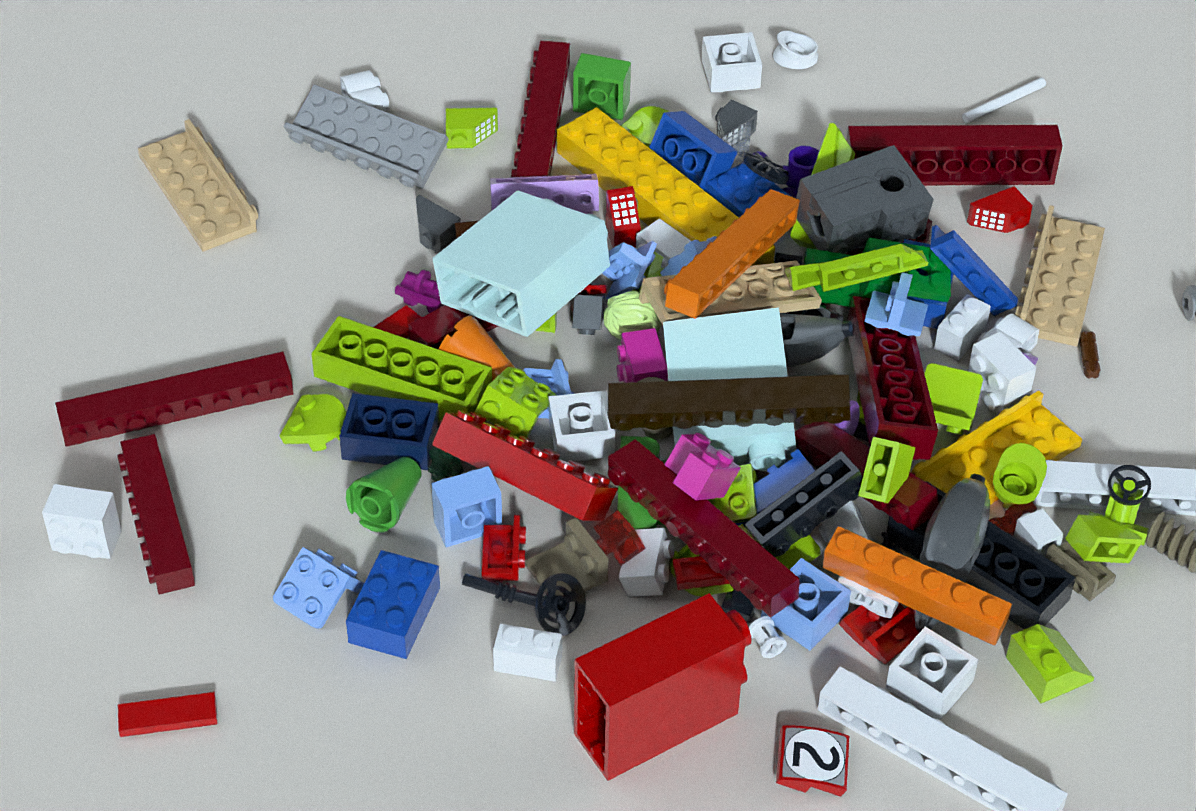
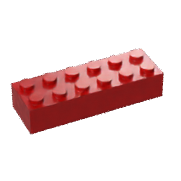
M458 410L457 413H445L432 443L433 446L479 469L489 466L493 476L582 521L605 520L618 490L617 487L609 484L611 480L608 477L599 473L592 475L584 472L585 466L569 460V462L560 460L559 453L548 448L543 450L534 447L536 442L524 436L517 438L509 435L510 429L496 423L494 426L485 423L487 418L478 413L470 411L469 414Z

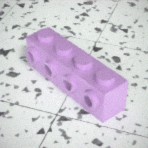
M596 174L490 178L491 210L495 209L519 190L541 199H551L561 206L584 214H593V211H599L598 178Z

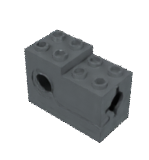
M893 145L800 179L796 199L800 200L797 221L818 250L846 254L858 248H865L869 238L903 242L904 239L920 237L924 234L934 199Z

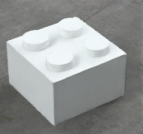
M752 32L703 37L702 63L710 92L760 88L762 62Z
M1000 331L973 344L968 372L977 373L983 377L979 397L985 402L987 408L998 416L1005 408H1011L1019 403L1024 396H1030L1037 367Z
M606 390L548 396L550 430L554 451L560 454V460L569 462V460L581 461L608 458L609 455L615 452V429H611L607 415L608 397Z
M54 484L42 511L52 550L64 554L74 553L87 555L92 558L111 559L121 533L113 493Z
M925 626L889 666L885 689L907 703L914 705L926 715L941 720L973 683L979 659Z

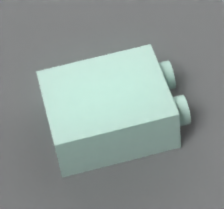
M517 190L433 257L441 304L528 337L610 267L607 245L608 231L605 221L596 215L584 214L561 206L551 199H541Z
M779 308L663 322L669 381L788 377ZM782 423L777 426L752 424L748 427L722 425L718 428L692 426L688 429L673 427L675 445L683 434L700 433L711 440L710 445L715 449L724 450L732 455L734 458L733 462L737 465L752 464L754 469L767 471L773 465L777 468L785 464L786 459H793L790 454L796 450L794 423Z

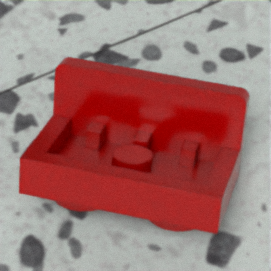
M514 515V525H484L483 579L519 581V568L525 569V550H520V544H526V526H520V515Z

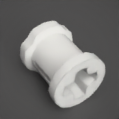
M769 616L758 618L749 626L751 638L756 639L760 645V653L763 658L777 656L787 645L785 639L777 634L774 629L775 623Z

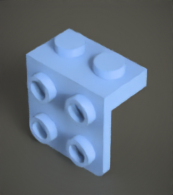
M302 547L275 592L273 601L310 626L320 629L324 626L345 589L347 588L359 593L364 582L355 577L358 572L344 563L338 567L332 563L334 557L318 548L315 553Z

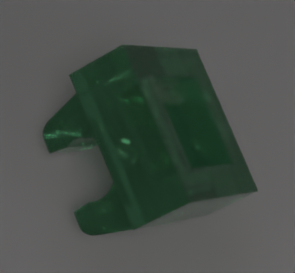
M435 446L429 451L432 463L428 468V472L432 474V480L437 482L443 478L454 477L464 472L459 458Z

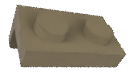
M1068 541L1060 547L1054 544L1048 547L1046 558L1076 577L1073 590L1081 594L1088 601H1092L1114 583L1116 575L1100 562L1084 561Z

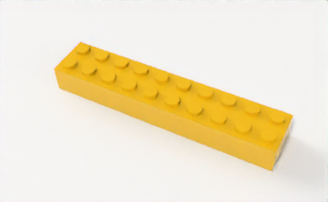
M597 107L557 129V153L583 174H596L598 186L604 191L633 186L635 197L638 200L639 219L648 226L660 218L689 240H699V242H702L714 236L719 237L723 230L725 231L735 219L739 218ZM773 244L751 266L774 263L775 245Z

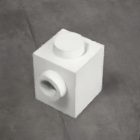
M1042 508L1033 513H1025L1017 519L1013 537L1046 558L1049 546L1054 544L1060 547L1063 532Z

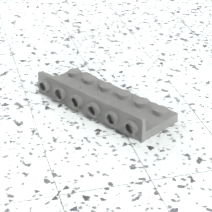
M313 85L292 124L286 122L283 126L289 134L288 137L298 144L308 143L313 149L324 153L326 150L341 161L351 160L355 165L364 170L374 169L382 177L387 179L391 177L397 178L400 183L410 188H413V186L424 188L449 140L442 133L317 85Z

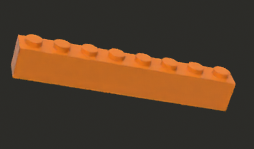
M772 189L763 197H759L752 207L747 208L741 217L735 219L730 227L725 231L723 230L719 237L713 242H709L706 248L700 254H696L687 266H683L674 278H670L664 288V294H666L665 307L696 319L796 223L800 200Z

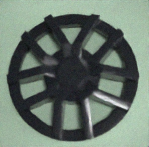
M747 152L743 158L744 164L759 176L777 184H787L789 172L784 170L783 166L772 162L767 156L763 158L759 153L754 155Z

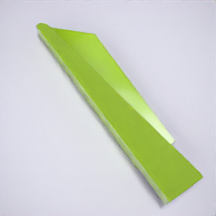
M829 123L811 175L854 160L855 152L844 138L841 130L834 123ZM796 219L790 237L800 247L817 249Z
M898 244L829 262L789 267L785 269V273L793 291L821 285L823 292L925 267L928 266V261L922 250L915 251L903 244Z

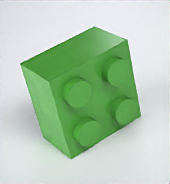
M581 53L573 72V111L587 113L597 107L610 118L623 120L630 102L631 62Z

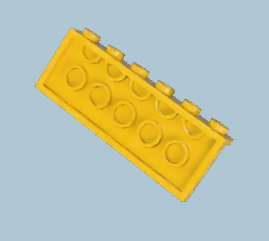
M1038 390L1030 396H1024L1013 407L1005 408L997 417L989 422L981 423L976 430L968 435H962L949 447L941 448L930 460L917 463L911 473L923 481H928L945 493L961 480L970 478L971 474H979L985 478L984 483L988 489L991 505L999 500L994 491L993 475L1006 448L1013 444L1025 443L1040 450L1045 460L1059 461L1081 447L1082 438L1042 405L1044 394Z

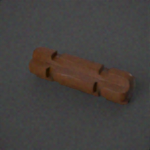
M1083 331L1080 334L1079 341L1082 347V362L1085 367L1083 368L1084 375L1088 379L1092 377L1096 379L1100 376L1099 373L1101 371L1100 363L1098 362L1097 344L1095 343L1096 335L1092 331Z

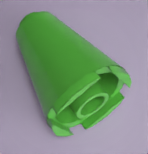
M402 457L355 480L346 490L348 510L351 514L355 512L360 517L359 523L363 527L374 532L383 533L388 531L398 523L422 477L419 465L410 458Z

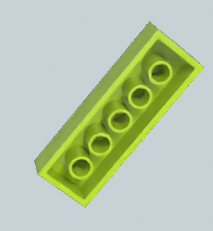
M341 316L336 318L311 353L314 377L365 395L437 403L440 421L443 420L446 412L457 413L458 410L469 414L470 411L475 412L488 384L492 382V367Z

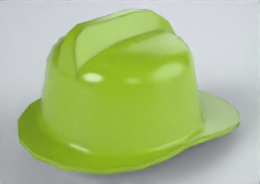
M1025 443L1013 444L1006 448L1001 455L993 475V485L996 496L1004 503L1003 507L1006 509L1010 506L1028 504L1034 501L1039 494L1046 476L1047 463L1040 450L1032 445Z

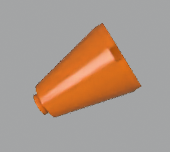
M470 315L464 317L454 326L458 331L452 337L447 334L438 349L492 367V381L507 367L515 368L477 319Z

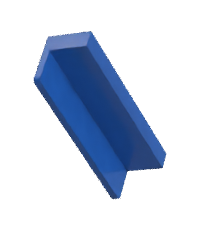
M937 225L932 227L930 249L978 300L991 306L990 312L993 316L1017 306L1018 298L955 230L945 234Z

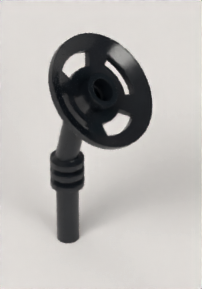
M466 573L462 580V585L493 594L496 599L501 597L502 601L508 599L509 603L516 601L535 606L538 622L547 632L559 633L562 636L568 635L577 629L585 614V592L580 582L569 574L557 573L551 575L541 584L537 594L519 590L516 585L511 587L509 583L504 585L503 581L496 583ZM557 581L566 583L571 590L568 591L565 587L558 586ZM547 588L548 592L545 596H543V593ZM556 590L560 591L563 595H556ZM575 601L574 613L568 621L565 615L569 610L570 602ZM549 613H555L556 618L551 617ZM545 618L550 622L558 623L559 627H552L545 621Z

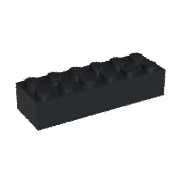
M925 481L937 489L938 501L940 502L946 493ZM889 515L887 534L893 543H897L899 547L920 559L924 533L929 520L916 529L911 530L904 524L897 523ZM988 521L981 550L965 583L1012 603L1008 619L1022 629H1027L1036 624L1045 626L1071 598L1076 577Z

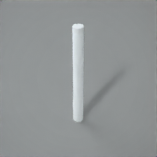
M1042 77L962 114V119L965 123H969L1045 87L1046 81Z

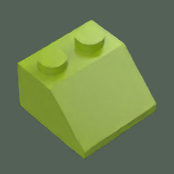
M1036 624L1011 635L1006 658L1040 704L1094 681L1092 673L1059 631Z

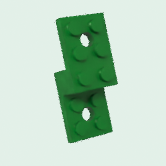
M869 238L863 253L898 244H903L915 251L922 250L928 261V266L921 267V269H924L928 276L920 275L916 269L903 272L913 275L907 296L942 302L949 301L951 297V270L936 256L930 247ZM807 248L804 254V265L829 262L853 255ZM901 273L823 292L821 285H816L814 288L821 297L822 303L850 307L853 296L871 298L873 291L890 294L893 281L899 282Z

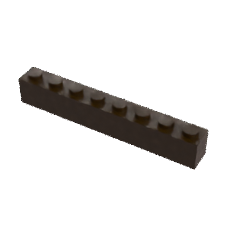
M849 374L608 383L607 415L611 429L628 431L632 428L658 430L662 427L688 429L692 426L718 428L722 425L748 427L752 424L777 426L782 423L807 425L813 422H829L837 424L843 421H851Z

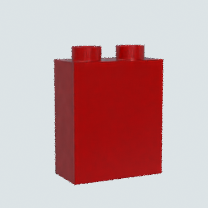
M708 593L575 659L574 735L607 781L738 714L741 685L746 683L748 679L743 663L745 647L749 646L752 641L749 627L739 612L731 610L725 613L711 594Z

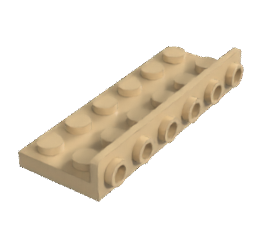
M190 119L184 121L186 132L138 148L140 159L202 252L257 232L256 220L258 219V213L255 206L248 204L243 189L237 188L233 175L225 171L222 159L220 157L216 158L212 145L209 141H204L200 128L198 126L195 127Z
M1049 205L1047 214H1041L1038 229L1043 231H1037L1033 245L1038 250L1032 249L1029 265L1033 266V268L1027 267L1024 283L1028 284V287L1022 286L1019 302L1024 304L1023 306L1017 305L1015 315L1040 329L1038 338L1077 347L1105 228L1052 217L1054 206Z
M798 261L750 266L698 317L779 308L780 313L820 308L822 299L814 286L796 291L792 290L785 269L799 266ZM676 275L643 278L639 300L642 304H651L662 325L665 321L692 318L665 307V285L670 278H674Z

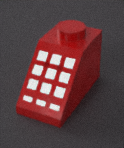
M633 186L606 191V228L613 248L623 242L636 247L637 233L641 231Z
M1013 186L971 202L967 223L975 227L1009 233L1029 225L1033 205Z

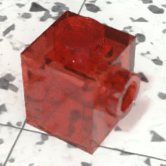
M618 510L593 527L599 537L595 542L606 556L611 554L620 566L646 549L635 529Z

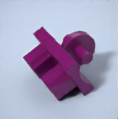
M421 270L419 274L408 271L402 282L394 288L395 294L403 297L404 304L414 306L420 303L426 306L428 313L444 306L440 301L437 281L431 279V273L427 270Z

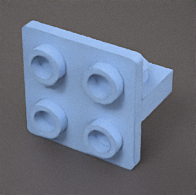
M651 241L636 249L623 242L608 251L610 267L602 274L612 280L613 283L606 299L640 288L643 278H645L644 272L655 258L653 252L657 243Z
M902 272L899 282L893 281L890 294L873 291L865 322L877 328L899 331L903 335L920 336L928 305L907 299L913 275Z

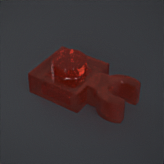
M1033 502L1020 505L1014 504L1005 510L1003 517H994L988 521L1013 536L1017 519L1025 513L1037 511V507Z

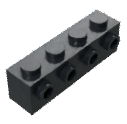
M842 451L748 521L745 524L748 532L775 558L785 554L791 545L799 539L810 535L816 526L824 520L832 518L841 507L859 497L863 479L860 470Z

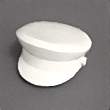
M781 31L777 34V40L780 44L773 52V58L777 64L790 69H806L817 63L818 46L812 38L792 31Z

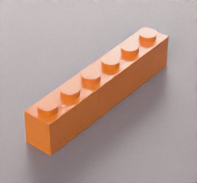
M837 527L824 551V569L994 646L1008 621L1012 603L842 527Z

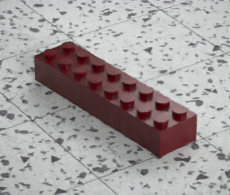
M1058 125L848 126L846 139L855 152L854 159L894 145L924 186L1054 185L1063 147Z
M853 296L846 321H851L854 324V334L849 336L848 339L869 445L871 446L873 437L916 447L913 460H930L938 434V427L916 336L903 335L896 330L877 328L870 323H866L865 317L871 298Z

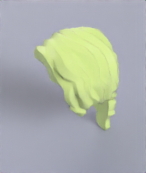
M637 291L625 292L611 297L607 302L608 307L603 311L604 326L612 336L621 340L622 333L652 328H655L656 332H658L662 326L651 304H642L640 302V293Z

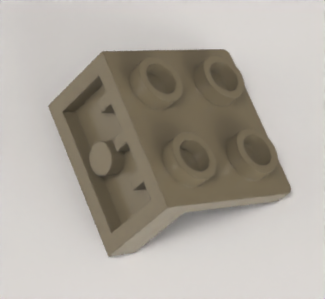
M575 517L566 522L564 542L527 559L525 566L540 586L551 575L565 573L575 577L582 585L584 592L608 581L609 558ZM557 581L558 586H563L568 591L571 590L566 583ZM556 590V595H563L560 591Z

